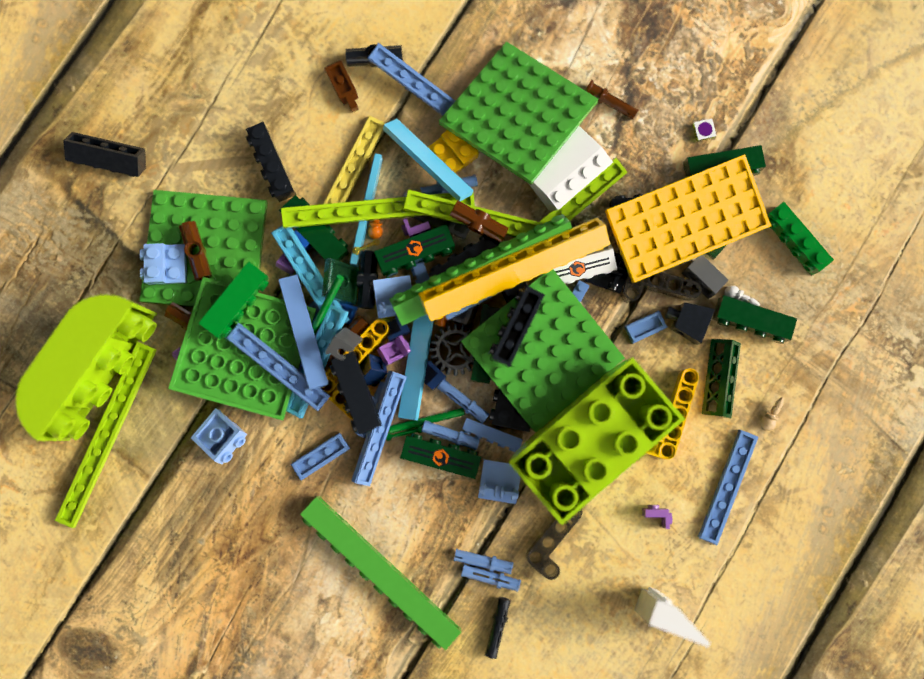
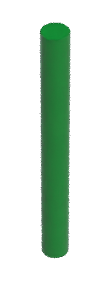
M341 275L336 276L312 324L314 335H316L344 280V277Z
M460 408L419 418L418 421L411 420L391 425L389 431L391 434L423 426L425 420L435 423L465 415L464 409Z

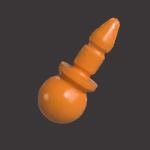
M380 220L369 222L368 235L372 239H379L383 234V230L380 227L382 222H379Z

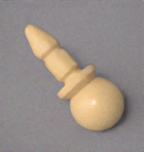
M780 397L775 402L771 412L767 411V416L761 419L760 424L764 430L771 431L776 427V420L779 419L777 415L784 402L783 397Z

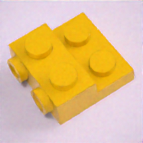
M448 130L441 134V138L428 146L456 174L479 156L476 148Z

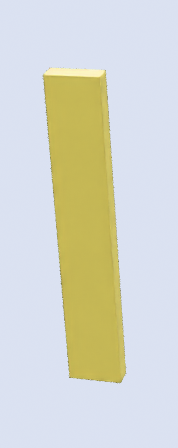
M368 116L323 204L347 202L384 131L382 129L386 123Z

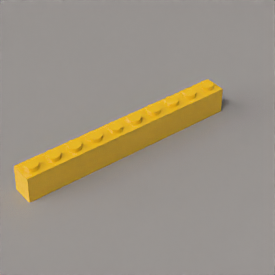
M597 217L418 294L425 313L430 321L441 319L449 313L457 312L470 304H476L484 298L495 296L498 292L511 289L519 283L530 281L538 275L546 274L559 266H565L569 262L583 258L594 251H600L610 245L606 225Z

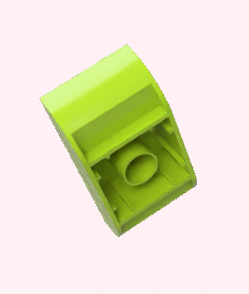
M114 295L92 296L74 305L64 316L18 385L16 408L25 430L37 441H70L71 438L74 440L79 439L90 425V421L86 419L94 405L96 407L102 406L112 393V388L108 386L116 373L122 375L129 368L127 363L130 365L133 363L135 356L130 352L139 340L146 342L154 333L157 323L152 320L157 313Z
M631 357L608 371L576 400L534 433L513 454L509 464L558 522L563 525L683 422L685 418L636 360Z

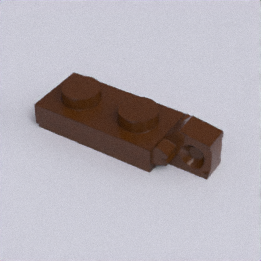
M339 60L324 67L343 105L348 104L352 113L359 110L355 101L358 99L357 91L342 61Z

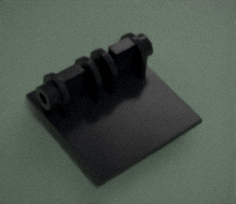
M614 252L617 270H613L608 274L594 275L592 278L585 279L584 282L621 294L628 273L622 255Z

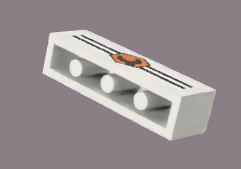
M610 243V245L600 251H594L583 258L573 260L567 265L559 266L553 270L564 283L570 284L582 278L589 279L594 275L611 273L613 270H617V265Z

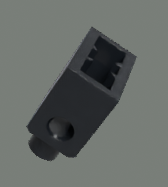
M682 303L678 310L669 306L664 317L674 320L671 327L674 332L699 345L703 342L715 309Z

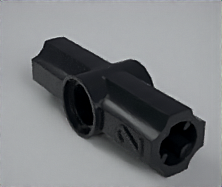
M376 44L369 45L367 48L346 49L347 67L365 65L377 67L367 60ZM402 45L383 46L403 61Z
M371 250L361 251L360 271H358L357 288H359L357 308L367 310L374 309L375 293L373 280H378L377 259L374 251Z

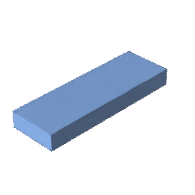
M339 432L293 462L291 466L299 479L303 480L348 451L350 447Z

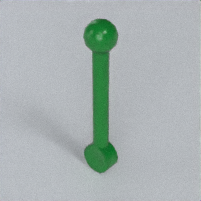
M422 426L392 435L388 433L386 441L415 432L422 433Z

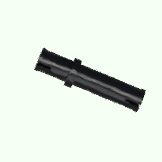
M499 597L496 612L492 617L494 620L485 656L491 659H497L505 623L508 622L507 615L511 600L505 597Z

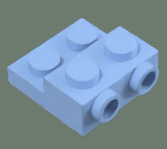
M144 244V249L140 250V259L144 261V268L140 269V277L144 280V283L148 285L187 283L185 245Z
M215 408L192 435L191 439L215 462L223 464L231 460L232 452L236 447L239 448L245 443L247 434L219 409Z

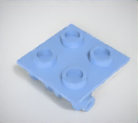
M410 275L373 280L378 318L397 316L389 299L395 294L404 292L412 287Z
M484 459L478 498L516 504L519 495L520 475L509 463Z

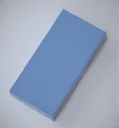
M657 311L624 328L633 344L668 327L660 311Z

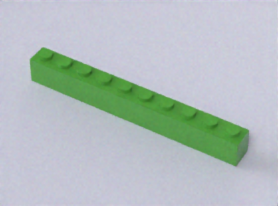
M563 214L555 216L544 224L536 225L534 229L520 233L509 241L501 242L495 248L485 250L474 258L466 259L464 263L456 267H450L445 272L434 275L421 284H415L410 289L395 294L389 300L401 325L403 326L426 315L418 293L572 228L570 221Z
M317 496L300 514L303 517L302 521L308 527L313 526L317 530L316 534L325 541L327 539L332 544L330 547L337 554L341 552L346 557L345 561L351 567L356 566L360 570L359 574L366 581L371 580L375 584L373 587L378 593L387 595L389 597L388 601L393 607L402 609L404 611L402 614L408 621L411 622L413 620L418 624L417 629L424 635L428 634L432 638V643L440 649L442 647L446 651L462 633V629L320 496Z

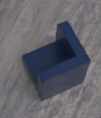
M395 316L396 319L387 322L390 328L387 335L389 342L395 340L398 336H406L411 333L407 324L402 326L397 316Z
M368 354L360 364L367 385L377 386L388 374L387 367L381 357Z
M429 360L427 362L424 383L434 391L446 376Z

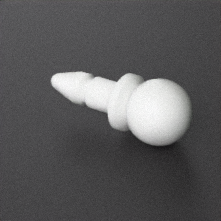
M734 285L728 286L724 291L725 296L756 306L760 305L754 298L745 295L743 290L740 291Z

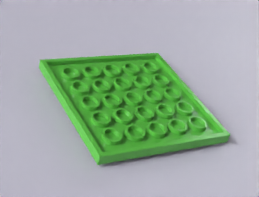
M506 41L439 120V125L532 185L598 103V98Z
M154 190L147 244H184L179 225L187 221H195L203 246L207 252L206 256L212 273V277L209 279L230 284L248 261L260 269L268 202L267 200ZM195 247L192 250V255H196L199 252V247ZM188 256L187 283L148 285L142 280L140 302L170 305L174 302L180 306L194 307L202 280H195Z
M553 269L541 275L529 285V287L545 294L510 367H505L489 359L491 356L489 350L492 344H497L500 338L497 334L502 324L506 325L508 321L506 315L510 307L514 308L517 303L515 297L461 341L535 433L603 375L625 359Z
M203 277L168 389L284 421L292 391L226 339V337L219 339L199 324L200 320L230 285ZM258 292L255 296L257 298L252 306H247L243 310V317L239 322L235 321L230 328L233 330L237 323L242 324L299 370L301 359L284 300ZM307 306L312 324L316 309Z

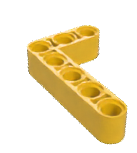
M381 319L375 320L360 336L363 340L353 350V352H358L359 364L389 334L390 328L386 321ZM384 324L386 327L385 331L381 334L376 333L377 325ZM366 338L372 339V345L369 348L363 347V341ZM331 369L326 372L327 380H331L333 386L328 391L324 387L320 388L330 395V401L353 420L351 412L347 413L344 403L340 404L337 400L340 394L337 388L339 380L337 376H333Z
M688 368L679 373L670 400L674 407L681 412L685 420L674 429L675 436L673 438L666 435L645 454L665 460L675 457L699 380L696 370ZM686 372L692 375L690 383L684 379ZM680 391H684L686 393L687 397L685 401L679 399L678 395ZM665 445L670 449V453L667 456H664L661 452Z

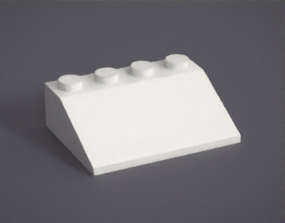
M578 126L530 186L550 212L556 211L610 166L613 161L604 149Z
M648 587V590L641 589L634 611L649 625L704 646H710V642L672 604V600L654 588Z

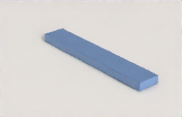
M378 43L368 56L367 60L442 116L455 102L454 99Z
M298 275L278 279L308 388L313 390L327 386L328 380Z
M237 323L226 337V339L316 411H319L330 398V395L322 388L309 390L306 377L302 372L242 324Z
M388 371L376 406L383 426L368 431L351 480L352 482L365 486L371 485L407 376Z
M738 430L698 538L718 545L758 436Z

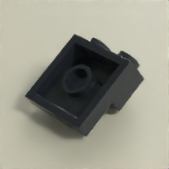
M500 389L495 390L493 401H496L495 409L491 408L489 420H493L492 425L530 432L531 427Z

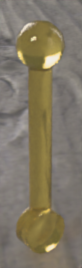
M374 239L373 242L364 246L354 247L352 252L358 255L364 249L373 245L378 246L380 240Z

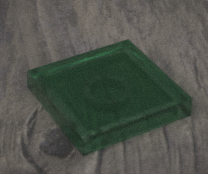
M331 258L325 259L322 297L327 296L336 276L341 275L344 277V280L333 300L355 305L357 301L359 267Z

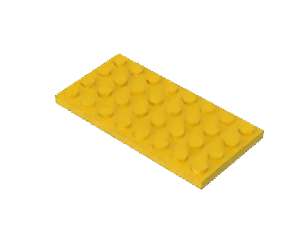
M745 154L605 210L632 283L771 226Z

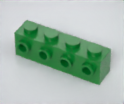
M782 202L767 214L771 224L770 228L811 276L820 272L834 261L785 202Z
M248 261L200 320L199 324L219 339L227 337L232 330L230 328L235 321L239 322L243 317V310L247 306H252L257 299L255 297L259 291H264L268 286L269 277Z

